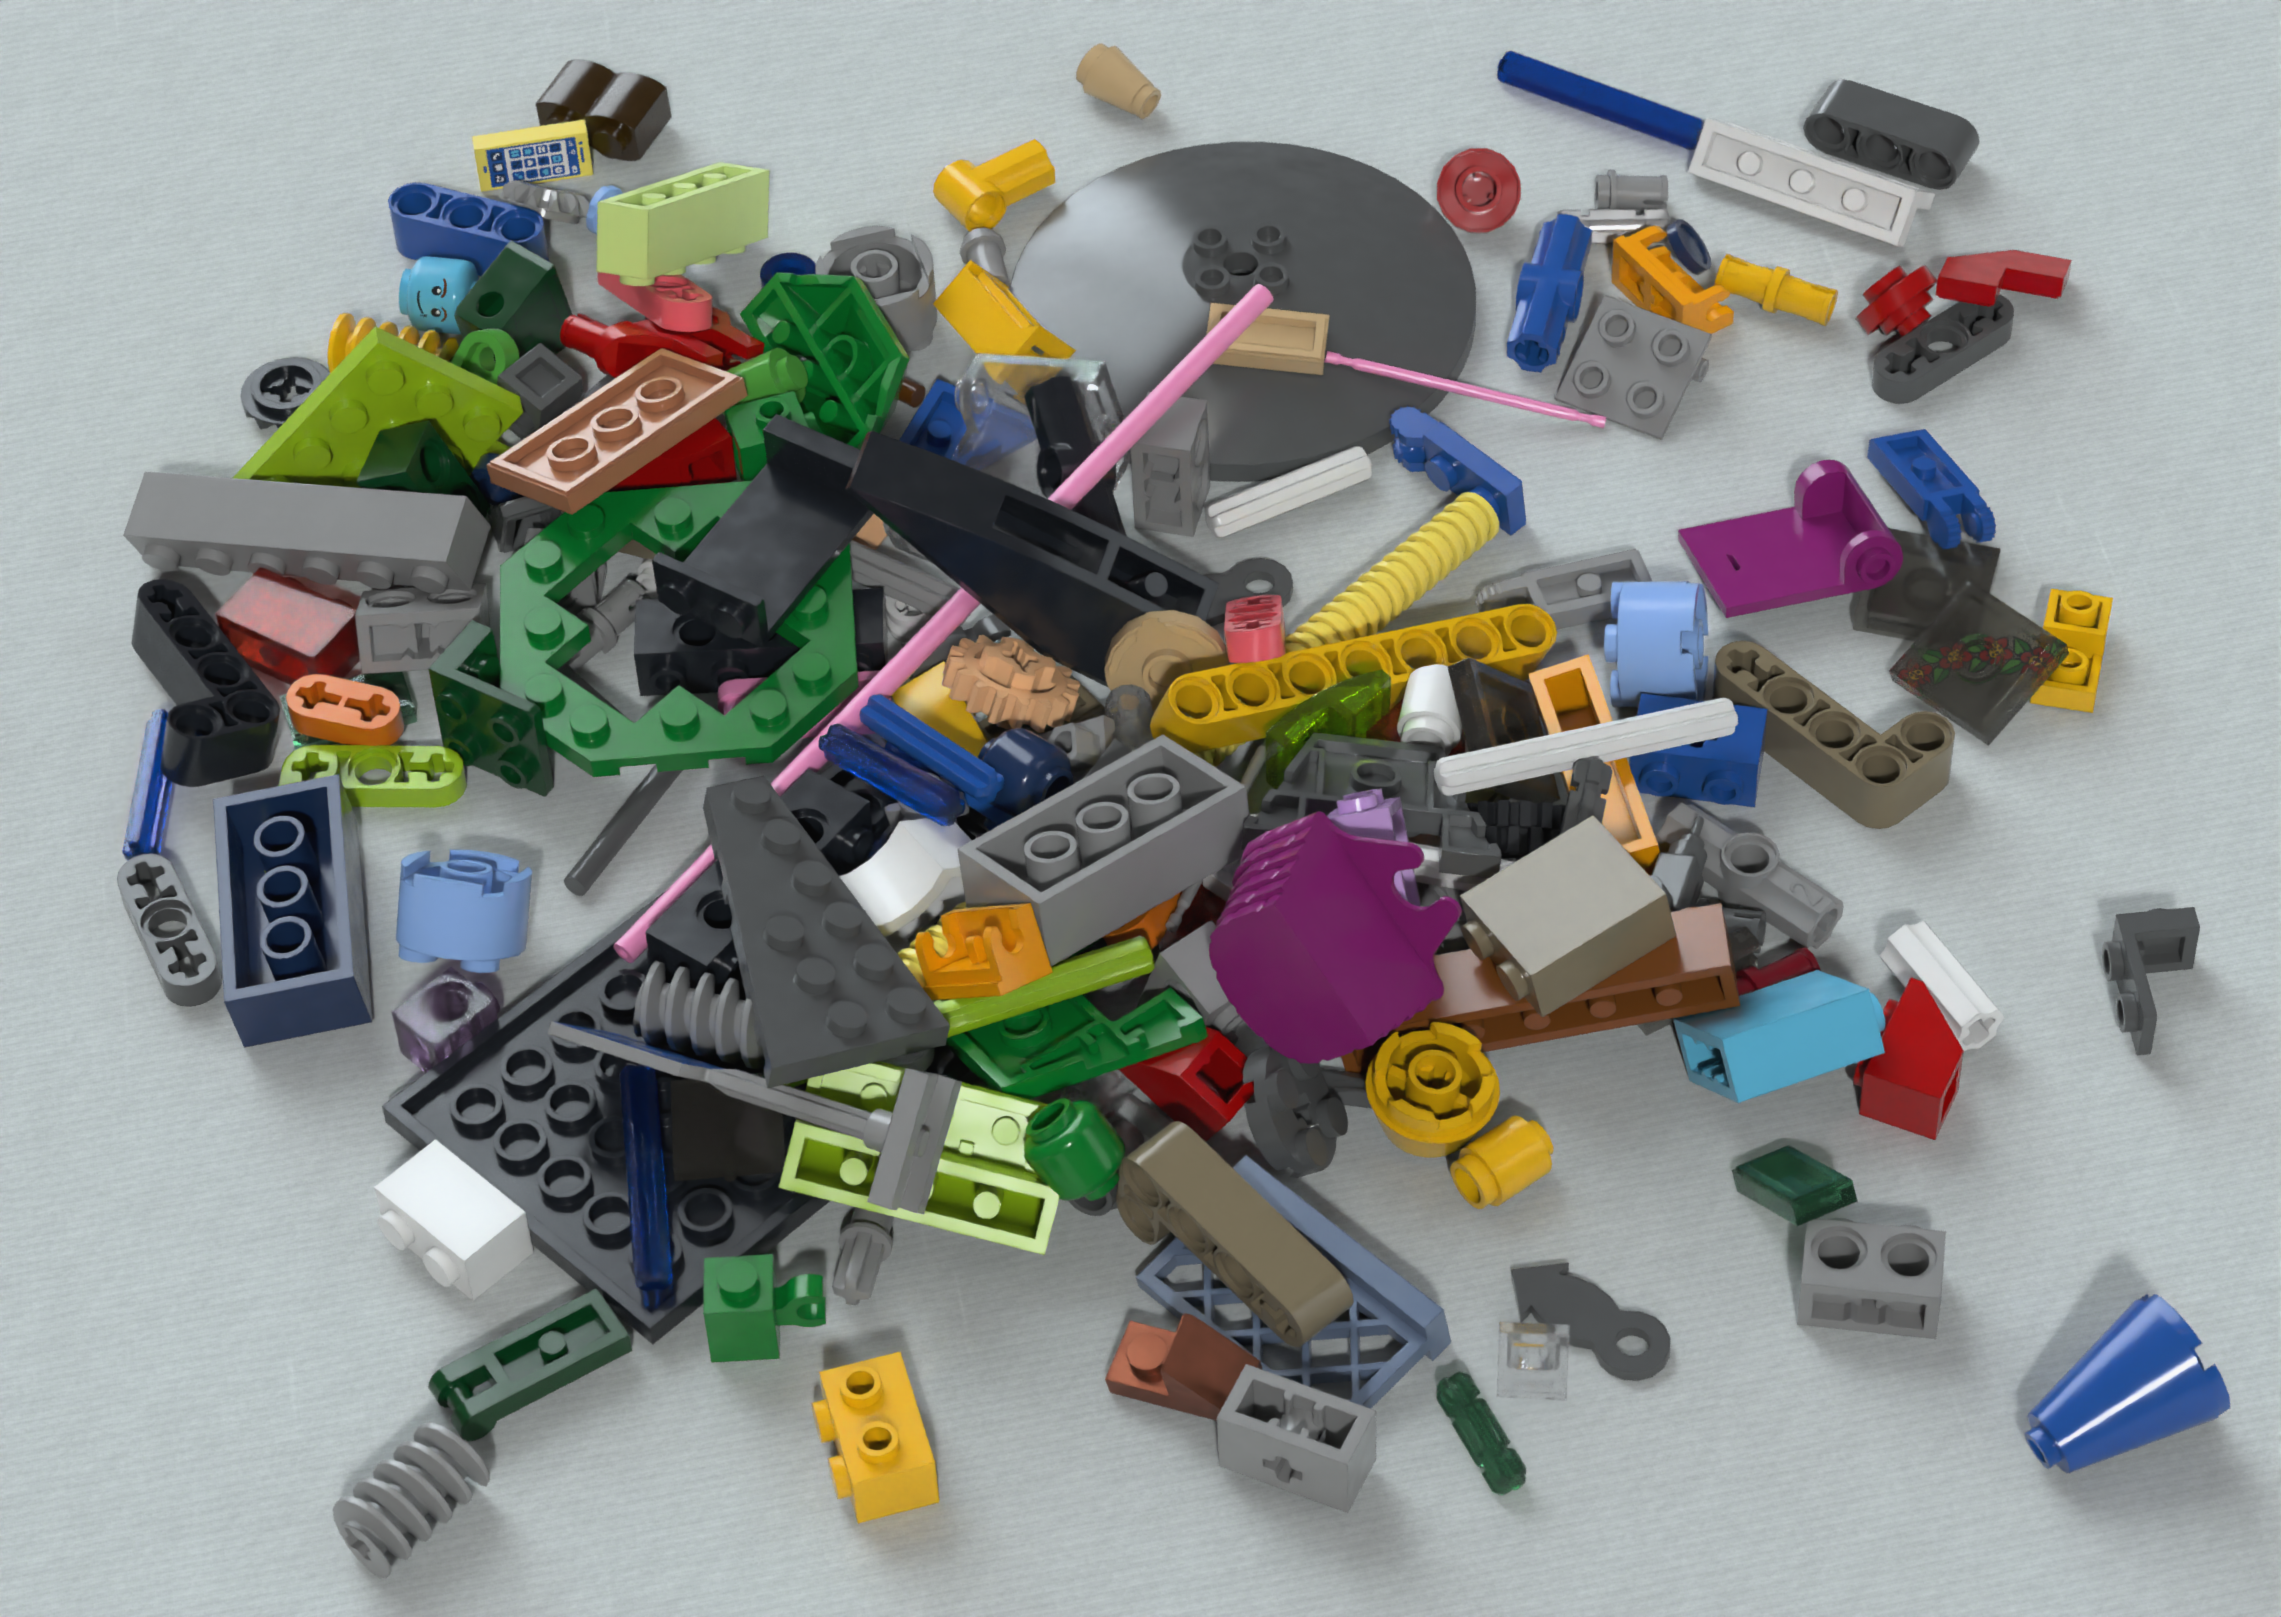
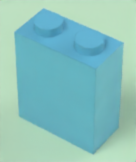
M1815 970L1739 996L1740 1006L1673 1018L1689 1081L1737 1103L1885 1053L1880 1034L1885 1029V1017L1876 996L1868 988L1820 970Z

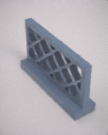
M1246 1155L1233 1169L1330 1261L1345 1278L1353 1294L1350 1321L1332 1322L1302 1345V1368L1272 1370L1263 1363V1344L1285 1342L1269 1327L1263 1328V1321L1253 1311V1329L1223 1331L1214 1324V1305L1243 1302L1229 1288L1214 1289V1273L1205 1264L1204 1290L1175 1292L1162 1282L1177 1266L1203 1264L1177 1237L1136 1276L1138 1286L1179 1320H1181L1184 1313L1194 1315L1248 1353L1250 1352L1243 1346L1253 1345V1354H1250L1260 1360L1262 1370L1312 1387V1384L1351 1381L1352 1398L1349 1401L1370 1409L1424 1355L1434 1361L1452 1343L1443 1308ZM1204 1306V1315L1195 1307ZM1359 1311L1370 1320H1360ZM1390 1335L1403 1345L1388 1362L1361 1364L1360 1337ZM1350 1338L1351 1365L1312 1367L1311 1341ZM1361 1380H1369V1381L1361 1388Z

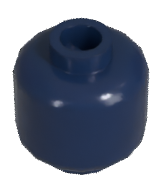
M1018 727L1005 731L999 737L991 739L983 746L978 755L980 760L994 768L997 773L1004 777V788L997 792L995 801L989 804L1012 817L1021 814L1074 784L1071 763L1066 752L1061 747L1023 728Z

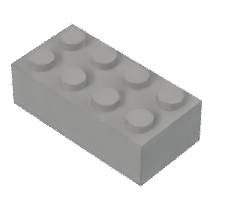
M1161 735L958 848L966 908L1031 903L1050 965L1053 966L1241 858L1244 850H1241L1244 822L1249 817L1246 786L1165 735Z

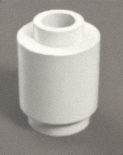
M1436 664L1418 668L1410 674L1397 725V732L1401 742L1442 747L1447 756L1458 745L1471 692L1468 681L1460 673L1451 667Z

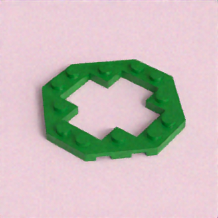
M752 481L605 492L573 515L564 512L500 565V689L537 704L542 713L547 746L592 777L620 775L621 767L656 764L657 772L709 768V760L745 757L746 765L773 763L859 687L850 543L776 631L777 634L799 647L800 650L725 716L678 685L634 723L557 671L590 643L591 637L588 624L556 603L632 539L655 554L660 552L684 562Z

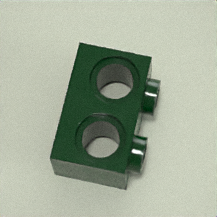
M429 420L380 430L356 481L360 488L467 496L484 518H486L491 506Z

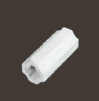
M1921 921L1914 925L1905 924L1887 938V945L1879 955L1882 961L1905 988L1910 978L1924 982L1964 1051L1980 1049L1996 1036L1997 1028L2004 1019L2003 1014L1926 922Z

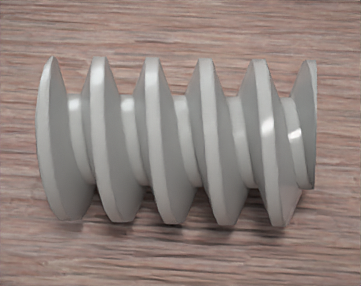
M655 961L651 965L639 989L635 1003L633 1026L636 1037H643L646 1044L657 1047L668 1043L671 1050L682 1053L692 1048L696 1056L708 1059L717 1053L722 1062L735 1064L742 1059L746 1067L760 1070L765 1066L766 1061L762 1046H757L754 1025L756 1018L752 1001L748 998L746 1000L740 999L739 980L729 978L719 995L715 994V977L711 973L705 972L701 976L696 988L692 989L690 988L691 976L688 968L679 967L671 983H666L665 963Z
M429 1422L419 1426L413 1435L414 1441H405L397 1446L393 1453L394 1460H382L373 1471L374 1478L361 1479L353 1489L354 1497H341L333 1507L334 1521L346 1545L357 1560L379 1578H387L392 1572L390 1564L384 1556L386 1551H389L401 1560H407L411 1556L412 1549L404 1536L406 1532L420 1541L426 1542L431 1538L432 1530L424 1517L426 1514H429L441 1523H447L452 1518V1511L444 1499L447 1495L460 1504L467 1505L471 1501L473 1495L464 1480L466 1477L480 1486H487L490 1481L488 1469L480 1455L456 1433L442 1425Z

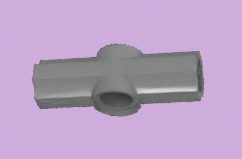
M1680 803L1667 815L1664 825L1656 835L1660 853H1667L1672 842L1679 840L1681 835L1690 833L1695 818L1698 816L1703 817L1704 824L1699 837L1705 844L1704 849L1707 853V860L1702 871V877L1706 883L1719 890L1718 899L1724 908L1764 911L1767 923L1806 948L1812 946L1818 949L1831 937L1834 927L1842 917L1843 901L1779 861L1780 852L1777 845L1770 838L1759 833L1746 832L1737 834L1692 804L1687 806L1684 803Z

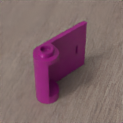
M1836 460L1818 461L1807 467L1800 474L1794 487V507L1678 530L1680 544L1725 618L1874 589L1892 580L1900 570L1903 562L1901 546L1848 467Z

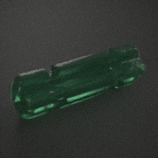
M1459 1371L1451 1377L1441 1379L1437 1384V1401L1447 1417L1455 1418L1452 1426L1475 1464L1480 1468H1485L1482 1475L1492 1492L1498 1495H1505L1511 1490L1521 1488L1526 1482V1466L1517 1451L1507 1447L1511 1441L1486 1400L1477 1398L1481 1392L1472 1377L1465 1372Z

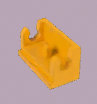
M1650 226L1631 236L1625 237L1622 235L1613 239L1612 283L1637 307L1710 334L1733 324L1734 311L1727 305L1721 306L1718 303L1730 296V292L1721 285H1715L1704 290L1671 258V252L1665 246L1653 248L1650 251L1647 249L1652 243L1659 242L1667 236V233L1660 226Z
M1031 903L954 909L941 915L943 935L948 941L947 953L942 958L936 954L934 940L929 932H918L916 935L915 950L927 985L923 989L931 1000L1002 996L1053 973Z

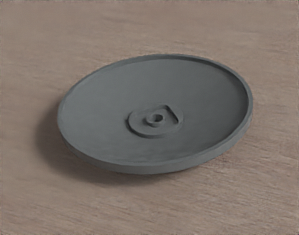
M1224 142L1175 149L1140 159L1094 180L1058 206L1037 228L1024 247L1017 262L1009 289L1043 328L1076 350L1054 377L1070 376L1072 382H1078L1096 441H1104L1146 398L1147 393L1152 392L1207 335L1211 303L1236 305L1256 284L1266 287L1273 296V302L1267 307L1268 309L1329 315L1325 358L1327 351L1351 359L1360 358L1457 381L1471 351L1476 327V286L1472 266L1464 246L1456 233L1430 203L1396 178L1352 158L1321 149L1271 142ZM1239 269H1245L1253 272L1246 276H1234L1232 274H1229L1230 272ZM1324 361L1323 375L1212 364L1181 397L1207 400L1210 481L1253 482L1274 479L1354 446L1362 447L1368 455L1397 439L1394 434H1391L1389 424L1391 414L1395 413L1394 410H1399L1400 407L1405 408L1408 405V407L1415 406L1416 409H1420L1421 413L1429 414L1439 405L1448 392L1355 370L1351 366L1333 365ZM1131 449L1120 460L1131 464Z

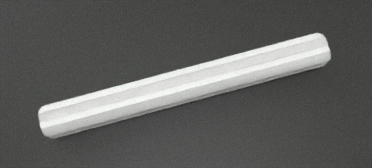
M1719 698L1443 757L1436 762L1434 779L1442 795L1461 794L1574 769V764L1579 759L1597 758L1603 760L1604 763L1729 736L1735 732V726L1738 725V715L1730 699Z

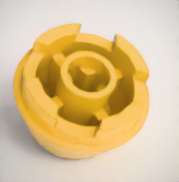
M1431 1022L1430 1030L1413 1031L1401 1037L1398 1036V1031L1393 1033L1382 1044L1378 1053L1372 1059L1366 1074L1367 1098L1385 1135L1401 1150L1426 1158L1452 1154L1468 1143L1494 1115L1500 1097L1498 1076L1489 1059L1481 1052L1482 1043L1473 1034L1451 1024Z

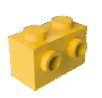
M901 1352L820 1371L819 1376L823 1400L811 1402L815 1426L821 1443L834 1442L837 1456L828 1458L834 1491L837 1499L850 1497L857 1523L940 1503L934 1457Z

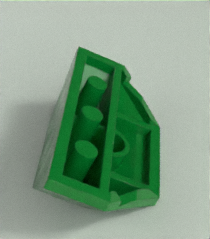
M777 272L744 308L740 316L753 338L764 343L763 353L774 348H782L790 355H795L802 362L807 372L808 383L805 387L804 400L799 405L803 414L813 412L819 432L861 450L866 434L870 431L880 434L894 413L910 358L861 279L855 276L795 275L793 273Z

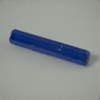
M164 708L154 710L151 719L146 723L122 853L127 861L143 854L158 855L161 850L173 782L169 781L160 769L168 712Z
M842 724L830 725L827 734L820 736L818 747L824 751V756L827 760L937 824L951 826L954 824L957 816L964 813L966 803L960 798L958 790Z

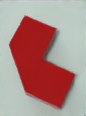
M2019 250L1947 257L1938 275L1935 295L1938 298L1987 307L1994 306L2001 289L2058 299V297L2061 298L2068 282L2072 260Z

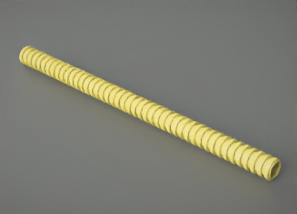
M1465 492L1460 494L1442 512L1433 516L1430 522L1423 524L1418 532L1412 533L1393 552L1385 555L1381 562L1374 564L1369 572L1363 573L1357 582L1347 586L1346 590L1336 595L1332 602L1325 604L1320 612L1313 614L1306 623L1298 626L1294 633L1285 637V653L1374 635L1378 631L1383 630L1390 621L1398 618L1402 611L1410 608L1414 601L1421 599L1426 591L1433 589L1438 581L1444 580L1450 571L1456 570L1463 561L1468 560L1475 551L1480 550L1487 541L1492 540L1499 532V520L1493 507L1476 493ZM1238 699L1243 704L1248 705L1243 700ZM1246 742L1193 754L1215 767L1220 765L1226 756L1232 755L1238 746ZM966 901L957 904L952 910L966 908ZM940 918L937 925L929 927L925 932L930 933L934 940V950L942 958L947 953L948 941L943 935ZM914 939L909 948L902 949L897 954L923 988L927 985L917 958Z

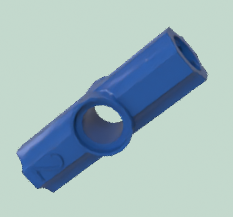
M1558 214L1554 220L1544 222L1539 233L1532 262H1525L1522 266L1517 287L1516 314L1507 341V357L1517 362L1521 370L1541 373L1545 367L1556 364L1565 339L1568 323H1575L1578 318L1584 286V269L1592 245V229L1584 226L1577 216Z

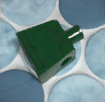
M511 240L457 306L454 317L463 339L469 333L477 330L495 328L505 331L515 341L521 358L539 343L555 355L563 350L566 346L560 340L561 327L565 319L573 314L555 265Z

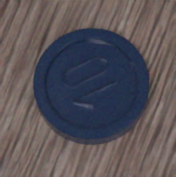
M1678 219L1667 227V236L1671 247L1689 271L1700 275L1711 267V258L1707 247L1689 223Z

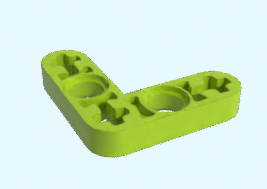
M303 746L292 751L285 758L279 780V786L308 780L311 772H317L314 779L339 774L351 807H443L456 802L464 795L467 788L462 758L458 752L442 746ZM383 769L391 773L386 781L377 785H366L359 782V778L370 770ZM404 771H411L407 772L409 782H404ZM443 772L439 781L431 782L435 773Z

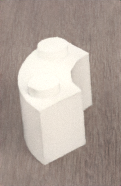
M949 815L899 821L888 841L870 860L850 873L839 877L895 952L898 953L902 949L909 948L910 943L916 939L918 932H925L941 918V915L952 911L957 904L965 902L957 849L972 840Z

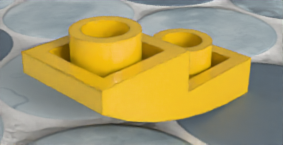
M2051 588L2040 648L2044 649L2046 657H2051L2054 645H2056L2065 652L2066 658L2043 684L2033 681L2030 703L2093 713L2113 598L2092 595L2085 591H2065Z
M945 661L901 686L892 694L896 705L977 758L983 746L989 741L975 718L976 714L966 711V701L952 700L949 697L951 688L942 686Z

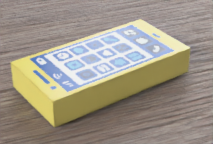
M585 119L472 136L481 192L503 189L504 184L514 180L537 184L593 175Z

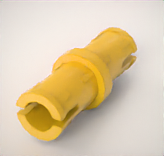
M1726 254L1725 258H1723L1714 286H1723L1730 294L1762 304V310L1774 314L1777 310H1781L1824 326L1830 321L1838 298V290L1791 276L1789 269L1777 266L1774 270L1764 266L1761 267L1730 254Z

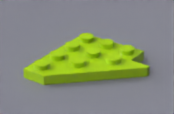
M375 326L232 478L360 488L356 481L379 431L428 420L470 476L482 455L488 453L501 455L511 448L496 440L523 414L520 396Z

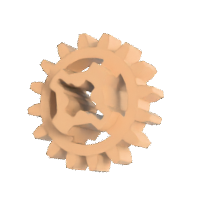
M979 635L976 643L967 638H962L959 646L952 645L943 670L942 686L951 688L949 697L952 700L966 701L967 712H982L987 715L989 723L996 724L998 727L1005 729L1021 728L1022 724H1025L1038 733H1042L1045 730L1046 724L1055 728L1062 726L1064 720L1070 722L1079 697L1080 682L1070 678L1072 673L1070 668L1056 666L1052 657L1038 654L1028 643L1026 644L1023 640L1002 637L1000 643H994L985 635Z

